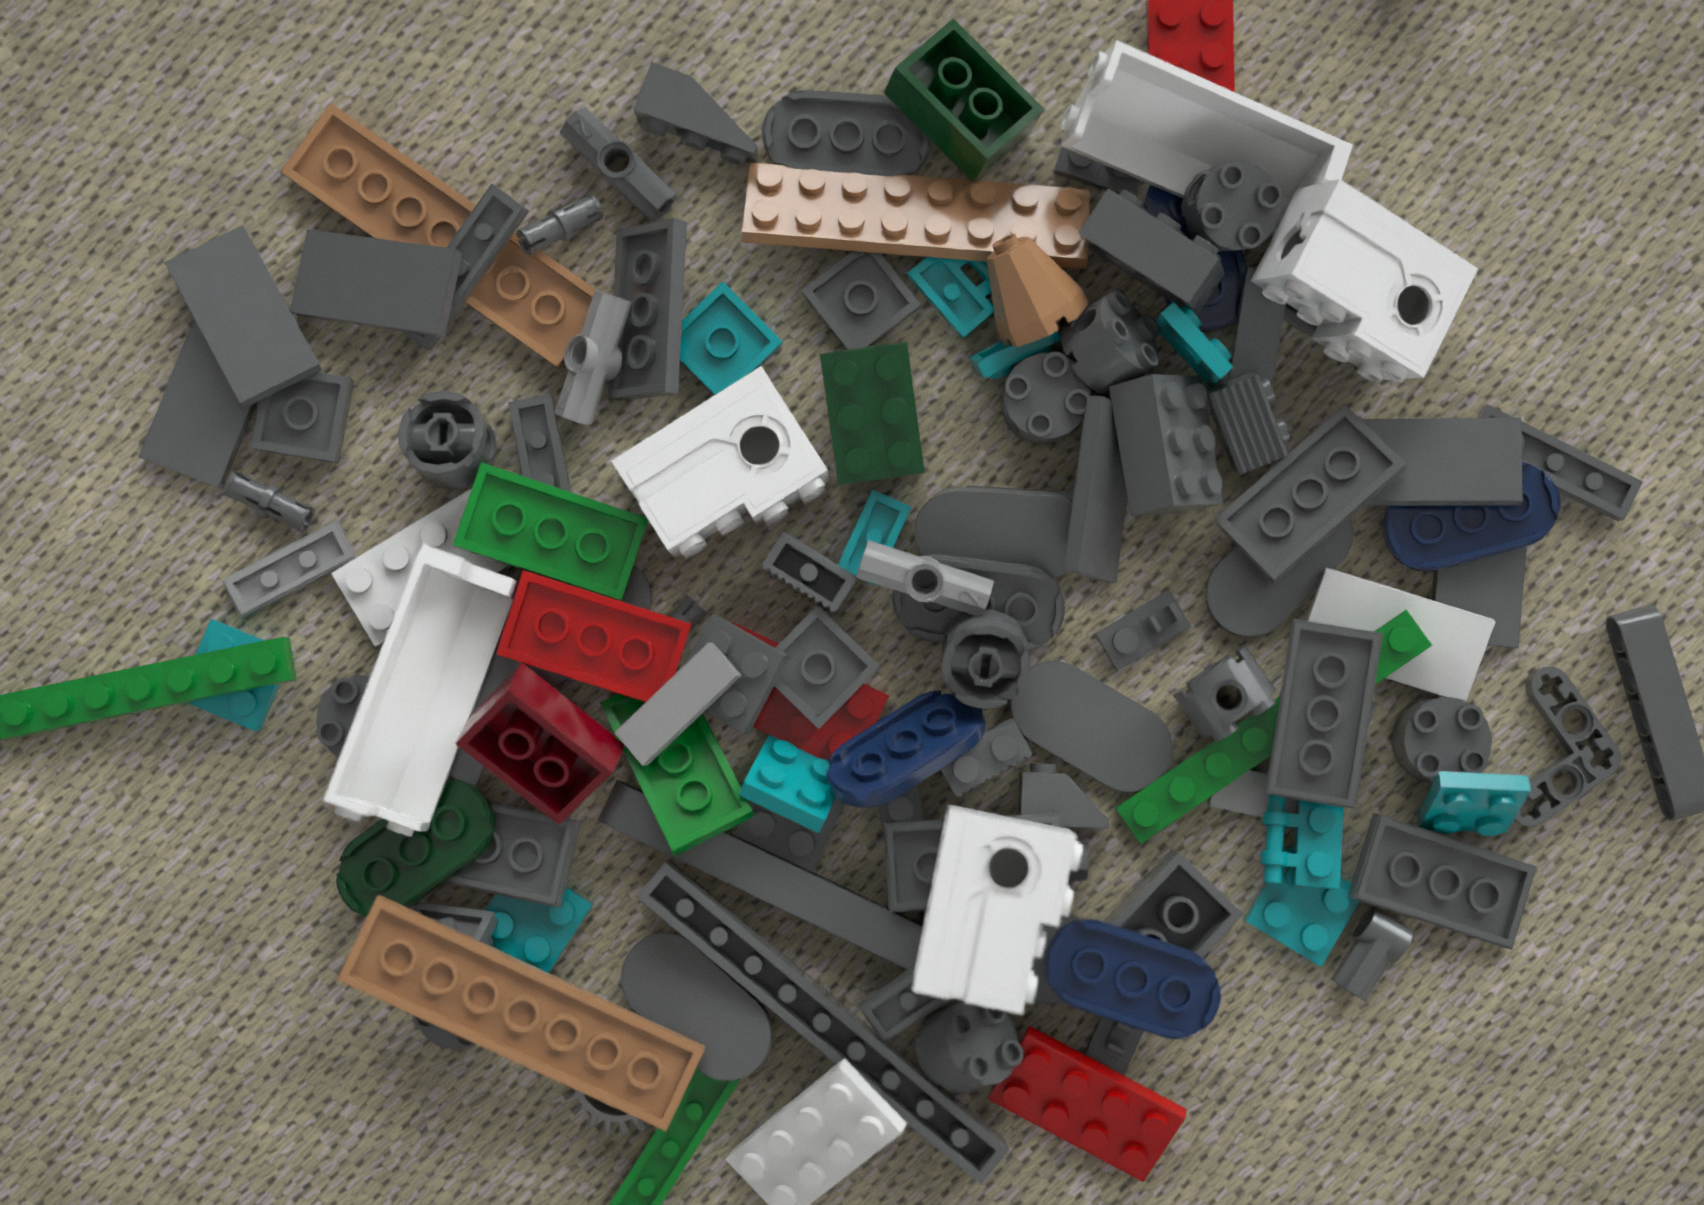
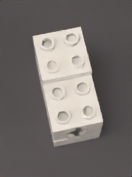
M1341 179L1296 190L1251 281L1263 288L1262 294L1266 298L1279 304H1289L1298 310L1297 316L1300 319L1318 326L1311 339L1325 347L1323 352L1327 356L1337 361L1352 363L1358 367L1357 373L1369 381L1381 383L1382 380L1392 379L1403 382L1404 379L1425 377L1478 268Z
M761 366L611 461L629 490L635 496L639 506L667 550L675 558L682 554L685 559L696 555L708 545L705 539L717 531L724 536L744 523L741 516L747 512L756 526L763 522L768 527L773 526L790 514L788 507L801 499L804 504H807L826 491L824 488L825 483L829 481L828 469Z
M947 804L912 979L913 992L946 999L955 997L964 999L966 1003L1022 1014L1024 1003L1032 1004L1036 991L1037 976H1034V970H1031L1033 957H1042L1046 939V931L1043 930V926L1040 923L1059 926L1061 915L1068 917L1070 913L1073 889H1069L1070 886L1067 885L1069 871L1078 870L1082 853V844H1078V841H1076L1077 835L1066 828Z

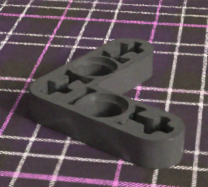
M1540 667L1533 670L1527 677L1525 688L1528 697L1568 753L1529 779L1531 792L1527 799H1536L1544 792L1554 803L1550 805L1549 800H1541L1532 808L1535 813L1533 817L1527 814L1520 815L1518 812L1513 822L1521 826L1535 827L1544 823L1613 775L1621 763V753L1613 739L1569 677L1556 667ZM1542 676L1545 679L1554 678L1556 684L1552 689L1558 699L1569 697L1571 701L1559 705L1552 712L1550 706L1557 705L1558 703L1551 694H1540L1539 688L1543 686L1540 678ZM1571 709L1578 711L1583 718L1582 729L1574 735L1565 731L1562 726L1563 715ZM1594 732L1596 737L1588 739V741L1595 750L1606 751L1607 755L1603 758L1605 766H1591L1589 761L1594 757L1588 745L1577 747L1575 743L1587 739ZM1560 770L1568 771L1573 778L1572 789L1564 795L1558 794L1552 786L1553 776ZM1539 784L1541 785L1543 792L1537 788Z

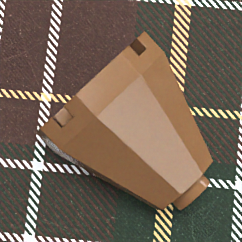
M1010 234L992 245L994 251L987 258L996 329L1005 346H1009L1012 343L1013 347H1020L1049 336L1059 329L1056 323L1063 316L1070 323L1078 318L1089 304L1082 288L1030 237L1017 238L1016 234Z

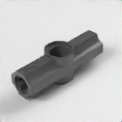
M585 106L580 110H576L565 121L563 128L559 131L560 135L602 174L609 185L615 187L650 222L653 223L657 219L662 218L669 211L674 201L678 198L677 194L635 155L629 144L621 141ZM624 157L629 160V165L622 172L616 173L608 170L610 162L615 158Z

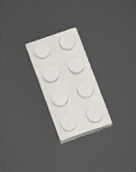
M472 488L331 573L375 647H380L384 644L422 544L464 558L473 565L498 574L511 567L453 547V542Z
M844 1058L732 1149L725 1160L768 1205H810L903 1132L907 1123Z

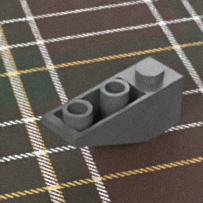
M651 62L633 108L637 121L641 122L640 127L661 137L666 132L681 137L680 142L698 151H704L705 147L720 151V156L724 160L736 165L743 166L745 161L757 163L759 158L757 145L692 76Z

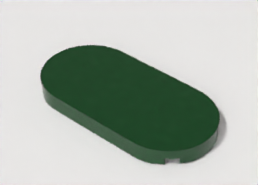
M447 780L428 831L414 830L412 837L386 828L389 820L382 818L353 839L343 850L339 860L341 861L339 873L336 875L339 895L353 912L367 917L379 895L406 908L412 907L478 859L486 851L495 830V814L488 797L478 787L460 780Z

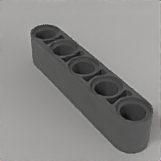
M1651 604L1610 615L1606 619V629L1660 809L1669 821L1703 813L1704 754L1662 616L1658 609Z

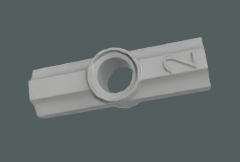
M599 290L594 291L581 334L573 336L565 349L564 363L568 373L555 414L577 423L592 425L605 382L613 380L621 368L622 352L618 343L632 302Z
M870 540L867 541L856 578L909 594L919 602L931 601L974 616H983L994 581L941 564L930 556H916ZM922 569L933 571L937 576L936 583L926 589L916 586L912 577L917 571Z

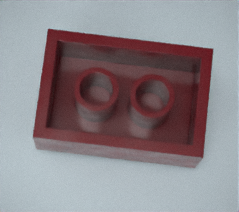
M523 663L470 715L455 742L462 750L559 825L613 774L624 748V743Z

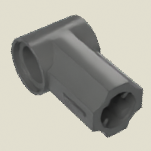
M1377 907L1370 908L1363 916L1361 921L1364 922V925L1359 923L1353 935L1355 941L1331 978L1332 981L1365 1002L1388 965L1395 963L1404 954L1413 937L1411 929Z

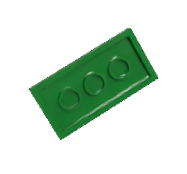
M481 462L453 542V547L621 601L648 518Z
M618 693L600 702V705L613 731L616 732L646 702ZM703 713L649 765L642 766L624 745L623 752L674 856L754 817L753 810L747 799L738 795L741 787Z

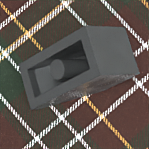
M1030 763V772L1019 771L1018 815L1060 812L1061 827L1109 829V819L1067 774L1056 773V764Z

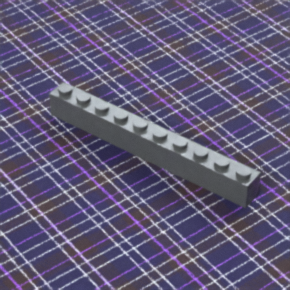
M670 859L660 867L637 895L639 900L835 1064H838L845 1058L908 1125L980 1185L1008 1152L1009 1148L1006 1140L952 1094L946 1093L948 1091L942 1086L935 1087L928 1081L922 1069L891 1043L886 1042L884 1044L873 1028Z

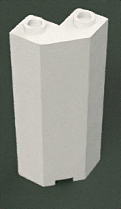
M1115 41L1106 51H1099L1096 54L1088 72V81L1075 105L1070 104L1060 125V129L1065 131L1060 146L1183 198L1185 189L1193 178L1213 166L1241 161L1258 165L1272 176L1274 182L1280 185L1283 191L1278 223L1269 235L1272 237L1297 189L1337 179L1342 180L1353 146L1346 141L1119 41Z
M425 544L421 545L324 797V801L336 805L335 814L355 821H360L362 815L378 816L389 820L386 828L411 837L414 830L428 831L459 749L455 742L474 710L504 631L519 582L473 565L464 558Z

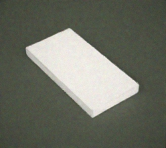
M1324 567L1306 621L1374 632L1407 609L1433 646L1386 678L1441 696L1467 701L1495 625L1493 619Z

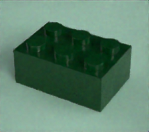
M954 18L894 68L884 91V94L973 183L1031 133L1044 111V108Z
M907 342L819 353L838 485L925 473Z

